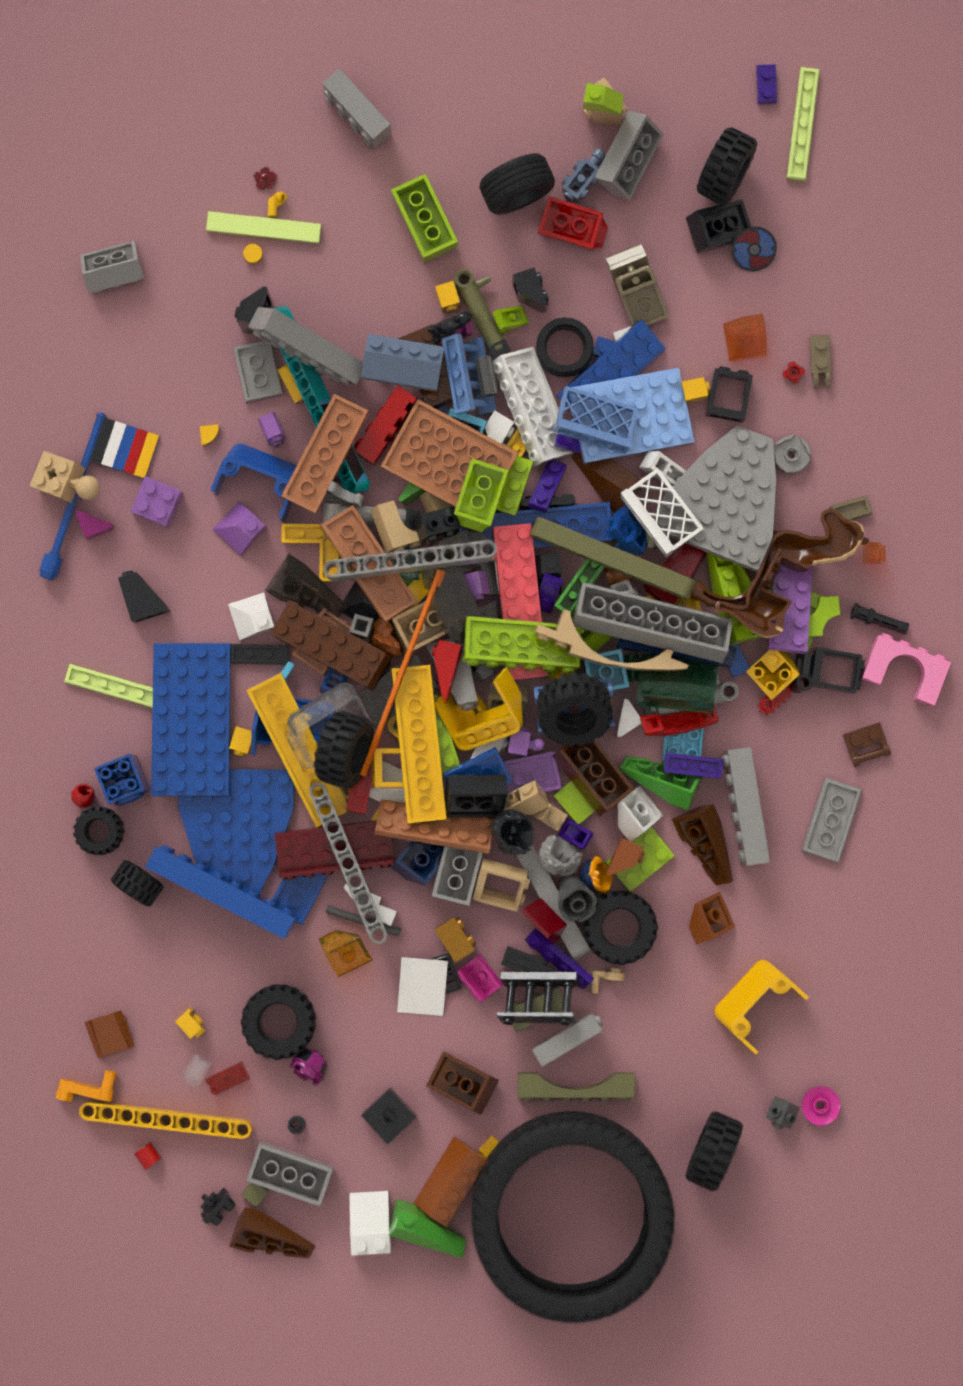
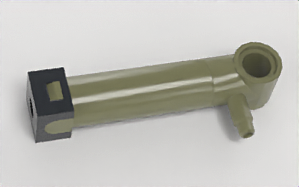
M467 269L459 270L455 275V286L459 290L469 312L472 314V318L483 337L492 360H495L500 355L511 353L506 339L503 338L479 290L480 287L492 281L491 277L487 276L475 281L471 271ZM462 277H467L470 281L464 285L459 280Z

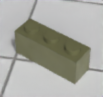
M555 987L552 994L551 1013H560L563 1008V994L559 987ZM545 988L542 994L537 995L536 992L534 993L532 1012H543ZM519 1000L515 1001L513 1012H524L525 1001L521 1003ZM514 1023L513 1028L517 1032L535 1023Z

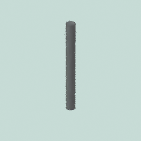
M328 906L326 909L328 914L364 925L359 915ZM365 918L368 923L375 922V920ZM383 923L387 933L396 936L400 935V928Z

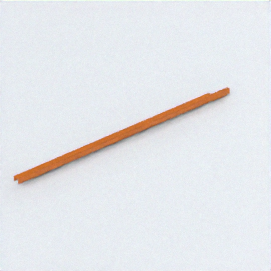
M438 569L361 770L360 775L366 777L432 604L437 590L436 586L440 587L445 574L442 570Z

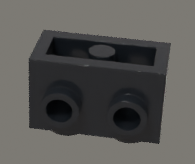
M454 506L420 514L414 518L413 522L419 540L433 542L438 540L439 536L444 535L445 538L455 535V531L460 529L461 526L457 516L454 514Z

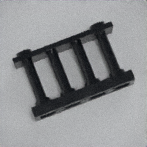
M501 972L500 980L507 987L505 1012H497V1017L501 1023L505 1025H513L514 1023H559L564 1026L577 1023L574 1013H570L572 988L580 987L581 982L577 972ZM517 986L526 987L524 1012H513L515 988ZM536 986L545 987L543 1012H532L534 988ZM555 987H564L562 1013H551L552 994Z

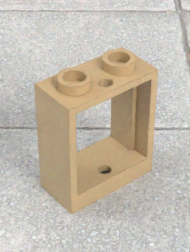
M483 858L472 900L517 912L519 905L523 906L526 894H522L523 889L527 890L529 886L528 870ZM487 873L519 881L517 895L512 896L484 888Z

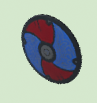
M758 226L748 227L739 232L734 238L731 247L735 263L747 271H759L766 268L774 260L777 252L774 236L767 229Z

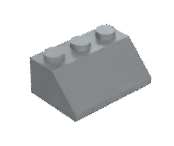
M135 240L80 255L82 275L89 293H98L107 288H116L122 284L134 283L144 279Z
M444 846L432 896L471 906L484 853Z

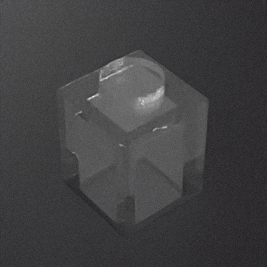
M195 1054L182 1077L186 1078V1083L192 1086L196 1084L199 1086L213 1063Z

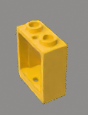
M376 748L372 759V789H404L403 782H382V755H401L400 748Z

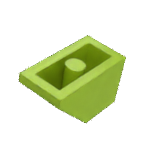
M587 83L583 109L621 115L624 95L607 86Z

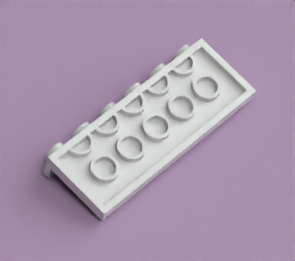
M534 347L503 354L493 360L494 372L500 383V388L507 400V405L518 427L529 459L534 462L533 466L536 467L541 463L573 454L574 452L554 446L557 433L553 432V428L557 420L559 408Z

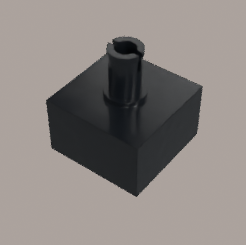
M392 1087L388 1088L361 1115L387 1144L417 1117L416 1113Z

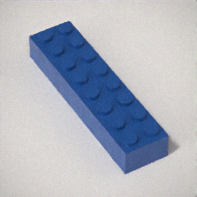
M167 845L155 847L145 868L283 939L288 937L298 918L294 915L295 911L287 907H283V909L278 907V902L270 898H266V900L260 898V893L252 889L248 891L243 889L244 885L235 880L231 882L225 880L227 876L217 871H214V873L208 871L210 867L200 862L192 863L191 857L185 854L177 855L174 853L175 849Z

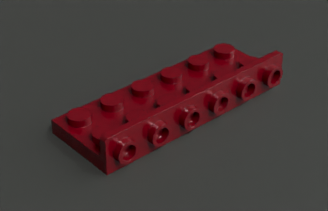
M377 820L341 824L361 870H370L372 866L388 868L391 867V864L395 863L392 837L375 835ZM338 825L328 826L330 833H336L339 829ZM324 827L274 833L279 878L284 877V880H290L298 875L313 877L315 876L314 873L330 875L334 871L341 870ZM337 841L335 844L336 850H345V841ZM351 858L344 859L343 867L351 869L354 861Z

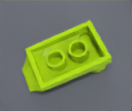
M471 459L454 512L461 526L479 532L491 526L509 470L477 459Z

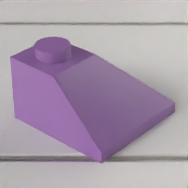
M238 502L213 530L237 553L242 555L267 527L252 512Z

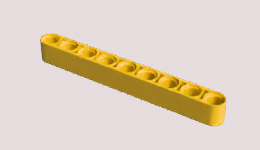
M88 1101L79 1110L81 1118L88 1121L237 1139L247 1138L253 1130L252 1123L246 1119L99 1101ZM86 1106L93 1107V1115L86 1114ZM105 1108H110L113 1111L112 1118L105 1116ZM125 1110H129L132 1113L133 1117L131 1120L124 1118L123 1113ZM143 1113H149L152 1116L151 1122L143 1120ZM163 1115H168L171 1118L169 1125L162 1122ZM183 1117H187L190 1120L189 1127H184L181 1124ZM207 1120L210 1123L209 1129H203L200 1126V1121ZM226 1122L229 1125V1130L222 1131L219 1128V1124ZM245 1124L248 1127V1133H240L239 1125Z

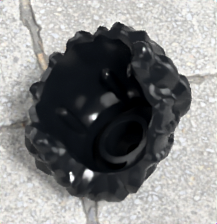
M514 809L502 811L492 822V836L496 838L495 840L500 851L506 855L514 856L526 854L531 850L532 841L535 840L531 819Z

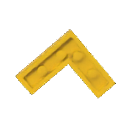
M282 524V544H320L319 582H339L330 581L324 572L325 564L330 560L339 559V554L321 529V524ZM332 567L328 573L334 575L338 572V568Z

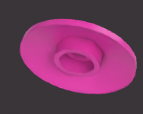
M817 1086L808 1090L802 1099L801 1105L806 1119L815 1125H827L833 1122L838 1117L841 1107L838 1095L832 1089L825 1086ZM819 1101L823 1102L822 1108H817Z

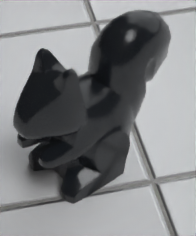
M467 311L461 312L427 328L428 332H431L434 336V343L442 342V338L452 336L456 330L471 321L472 314Z

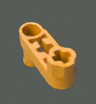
M105 1070L102 1085L99 1087L60 1078L55 1098L72 1102L75 1093L111 1102L117 1072Z

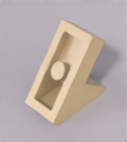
M549 804V807L531 816L559 831L567 814Z

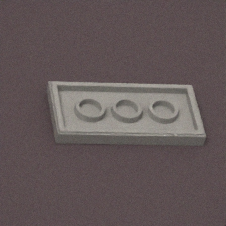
M824 778L801 851L839 863L862 789Z

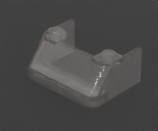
M340 683L289 715L287 739L302 768L315 769L314 760L305 745L307 741L305 729L332 712L336 713L339 711H346L366 717L371 721L352 684Z

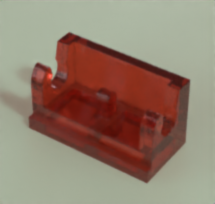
M243 1061L207 1077L205 1081L210 1086L211 1093L216 1095L250 1079Z

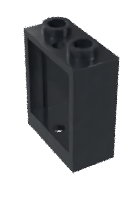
M720 366L719 369L715 368L706 416L743 423L746 416L753 375H750L745 370L734 372L730 371L728 367ZM719 376L746 381L741 411L713 406Z
M819 647L814 649L812 687L855 694L857 690H860L862 679H859L860 671H863L865 660H862L861 654ZM823 655L854 660L850 687L819 682Z

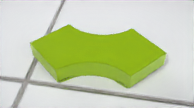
M839 596L818 598L817 608L809 617L808 637L823 636L824 626L828 620L840 615Z

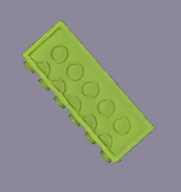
M466 617L462 662H467V665L477 666L479 663L486 664L487 667L505 665V668L507 667L508 669L524 667L525 670L541 668L545 672L562 670V673L567 674L574 673L580 667L579 658L567 655L569 647H566V649L560 648L555 645L556 642L537 639L538 635L533 634L538 624L552 630L556 629L557 624ZM575 627L577 633L581 637V628Z

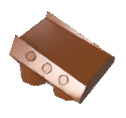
M121 1010L84 1022L97 1058L134 1047L132 1035L126 1024V1016Z

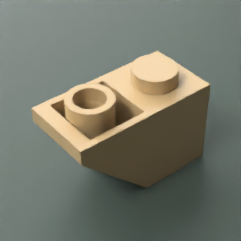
M536 780L508 793L504 810L514 809L526 815H534L549 807L547 795Z

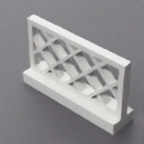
M658 468L629 489L621 492L620 498L665 558L704 530ZM658 475L662 480L661 487L649 486L650 479ZM637 488L647 489L645 498L636 497L633 491ZM649 489L660 491L659 500L647 499ZM662 491L671 492L673 495L672 502L661 501ZM647 502L658 504L657 514L649 513L646 510ZM660 504L672 506L670 516L659 514ZM674 506L683 508L685 511L684 518L672 516ZM658 517L670 519L668 529L660 528L657 525ZM672 519L683 521L682 531L670 529ZM685 521L693 522L697 529L693 532H685ZM669 533L681 534L680 541L674 546L669 540Z

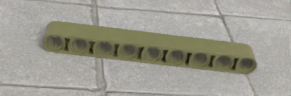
M541 517L536 518L529 534L540 541L682 599H689L696 581Z

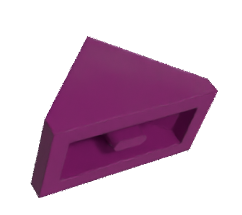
M80 510L75 512L84 536L88 540L110 532L115 528L113 524Z

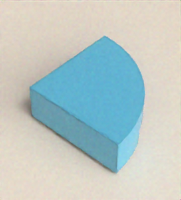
M288 661L281 672L285 681L288 680L289 674L294 669V664Z

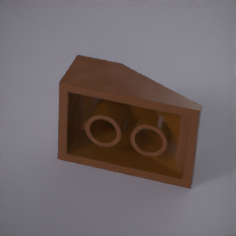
M443 1051L426 1086L463 1107L482 1115L499 1080Z

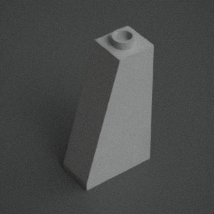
M464 636L443 640L462 645L463 651L451 695L459 710H473L478 706L470 665H467V662H462L465 644ZM438 641L426 644L428 654L434 665L435 660L434 656H432L434 645H438Z

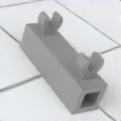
M590 1013L578 1020L577 1023H573L532 1048V1051L543 1067L602 1032L601 1026L603 1023L598 1015L593 1016Z

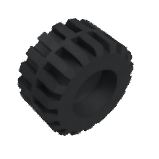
M91 807L80 813V817H77V822L73 826V829H75L73 836L76 837V844L80 845V849L86 851V853L106 855L118 848L120 842L123 841L124 837L122 836L125 833V829H123L124 823L120 820L121 817L112 809ZM98 819L104 820L109 826L107 839L100 843L94 842L89 835L91 823Z
M127 860L121 863L110 879L122 892L142 905L151 907L164 888L159 880Z

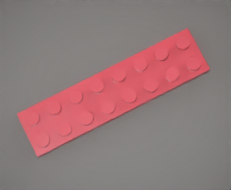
M531 523L492 527L493 541L497 546V557L495 559L502 619L542 622L533 537L529 535L532 530ZM524 667L508 669L514 680L548 676V672L543 671L541 668H536V670H525Z

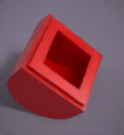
M151 1142L134 1154L145 1170L162 1158Z

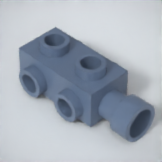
M595 148L589 160L586 158L583 161L578 160L573 167L575 172L572 176L567 175L561 184L563 185V196L569 201L574 200L575 202H578L580 198L583 200L589 193V186L597 183L595 176L599 169L598 166L602 164L606 156L602 150ZM588 172L590 176L586 178L583 174ZM577 187L579 191L574 192L572 188Z

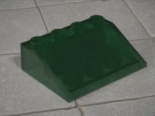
M642 653L641 662L650 660L658 655ZM677 657V659H672L687 664V669L667 672L639 671L636 706L713 714L717 665L694 662Z

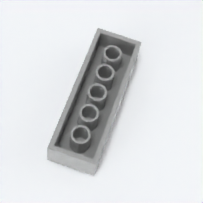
M257 308L248 326L249 329L254 331L253 334L261 339L265 337L269 340L268 343L276 348L282 347L285 349L284 353L291 357L297 356L300 358L299 362L307 366H314L316 372L322 375H329V379L337 384H340V382L345 385H349V383L357 384L362 374L363 362L276 309Z
M751 747L727 750L724 752L725 755L722 756L723 767H727L728 773L725 775L726 786H730L731 791L728 794V800L734 809V812L731 813L732 823L736 824L737 832H734L735 842L739 843L740 851H737L738 860L742 862L743 866L768 863L770 859Z

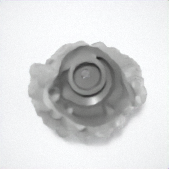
M551 835L542 842L538 859L542 867L550 874H559L566 877L576 872L577 867L581 863L583 852L574 844H570L569 841Z

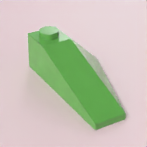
M629 756L625 758L620 767L621 772L670 804L689 810L695 800L703 777L663 773L664 761L660 764L652 763L650 759Z
M400 1199L396 1200L389 1236L462 1259L466 1243L465 1238L429 1217L415 1204Z

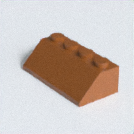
M454 1136L414 1204L429 1217L447 1227L487 1161V1157Z

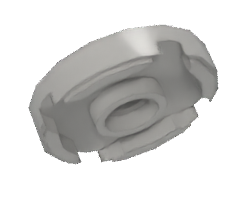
M794 435L785 436L774 447L775 465L785 473H798L810 461V447L801 437L799 438ZM793 452L794 458H790L788 453Z

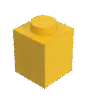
M454 281L435 286L442 312L447 311V313L456 311L457 307H460V300Z
M704 377L681 382L686 403L707 399L708 393H710L709 382H705Z
M236 726L229 747L233 749V754L244 757L245 753L250 754L252 748L250 730Z

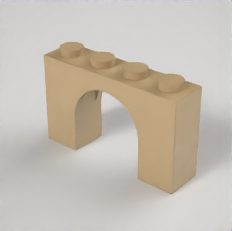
M428 492L420 496L426 513L451 507L450 504ZM394 500L379 504L370 510L386 553L405 551L404 548L406 547L414 549L421 546L423 542L431 544L438 541H420L417 532L408 529L403 524Z

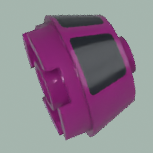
M304 1049L292 1058V1063L289 1067L295 1068L293 1073L305 1082L306 1080L314 1081L312 1083L313 1086H318L320 1081L324 1080L328 1063L318 1051Z

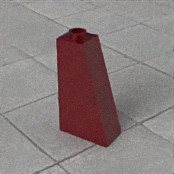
M684 544L661 566L693 579L706 556V552ZM644 583V590L657 601L678 605L681 600L680 597Z

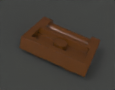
M880 722L843 734L854 767L860 766L862 762L883 755L885 757L891 755ZM880 743V749L857 756L856 750Z

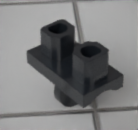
M224 1187L218 1194L212 1192L210 1196L203 1194L201 1198L204 1203L200 1206L203 1211L200 1215L206 1224L210 1222L218 1226L223 1220V1216L219 1213L220 1209L223 1207L229 1212L234 1208L235 1202Z

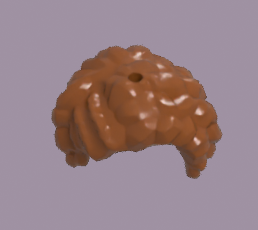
M380 617L379 620L374 622L371 644L389 656L403 655L404 652L396 637L392 619L384 623Z

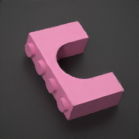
M882 633V636L877 635L860 679L877 686L881 685L886 669L893 658L897 656L910 657L917 662L921 670V681L913 700L928 706H935L951 662L946 661L947 658L945 656L928 654L929 651L924 648L910 647L911 644L906 641L892 640L893 637L888 634Z

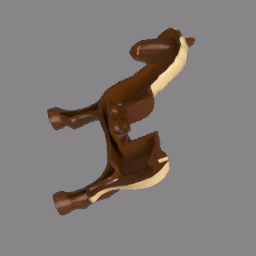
M827 509L821 513V522L825 529V536H808L797 531L773 530V538L757 575L750 587L741 595L736 597L719 596L710 592L705 584L698 581L691 593V598L695 601H701L708 607H714L716 613L733 615L746 628L758 636L773 638L783 631L784 614L792 602L769 591L773 583V576L778 574L781 565L794 571L806 572L811 566L817 564L825 565L842 562L855 555L856 550L861 545L868 544L870 540L864 537L863 525L845 519L837 510Z

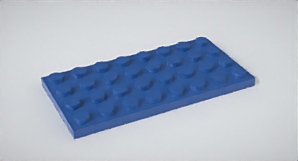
M230 643L154 644L152 797L229 796Z

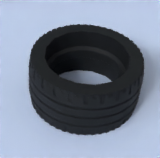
M567 317L557 318L546 324L539 333L536 344V353L540 364L546 371L559 377H571L583 371L589 364L594 349L593 338L588 328L580 321ZM570 330L578 334L582 339L584 346L583 354L574 364L560 365L552 361L548 356L546 344L550 335L554 332Z

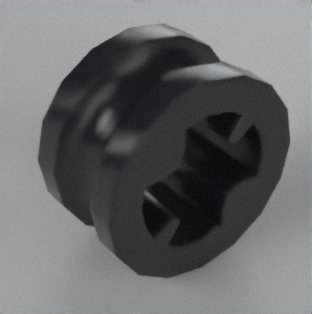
M293 1116L288 1122V1129L293 1134H300L306 1126L305 1120L301 1116ZM295 1120H299L298 1122L302 1124V1128L299 1127V1130H295V1127L291 1126V1123H294Z

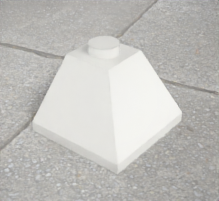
M265 593L228 604L240 641L271 631L275 626Z
M640 785L618 802V828L630 842L663 816Z

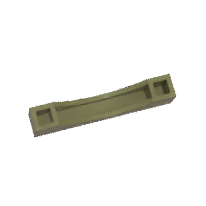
M518 1072V1098H522V1101H533V1098H541V1101H553V1098H561V1101H572V1098H580V1101H592V1098H599V1101H611V1098H619V1101H630V1098H635L634 1072H614L607 1079L588 1087L571 1088L554 1084L537 1072Z

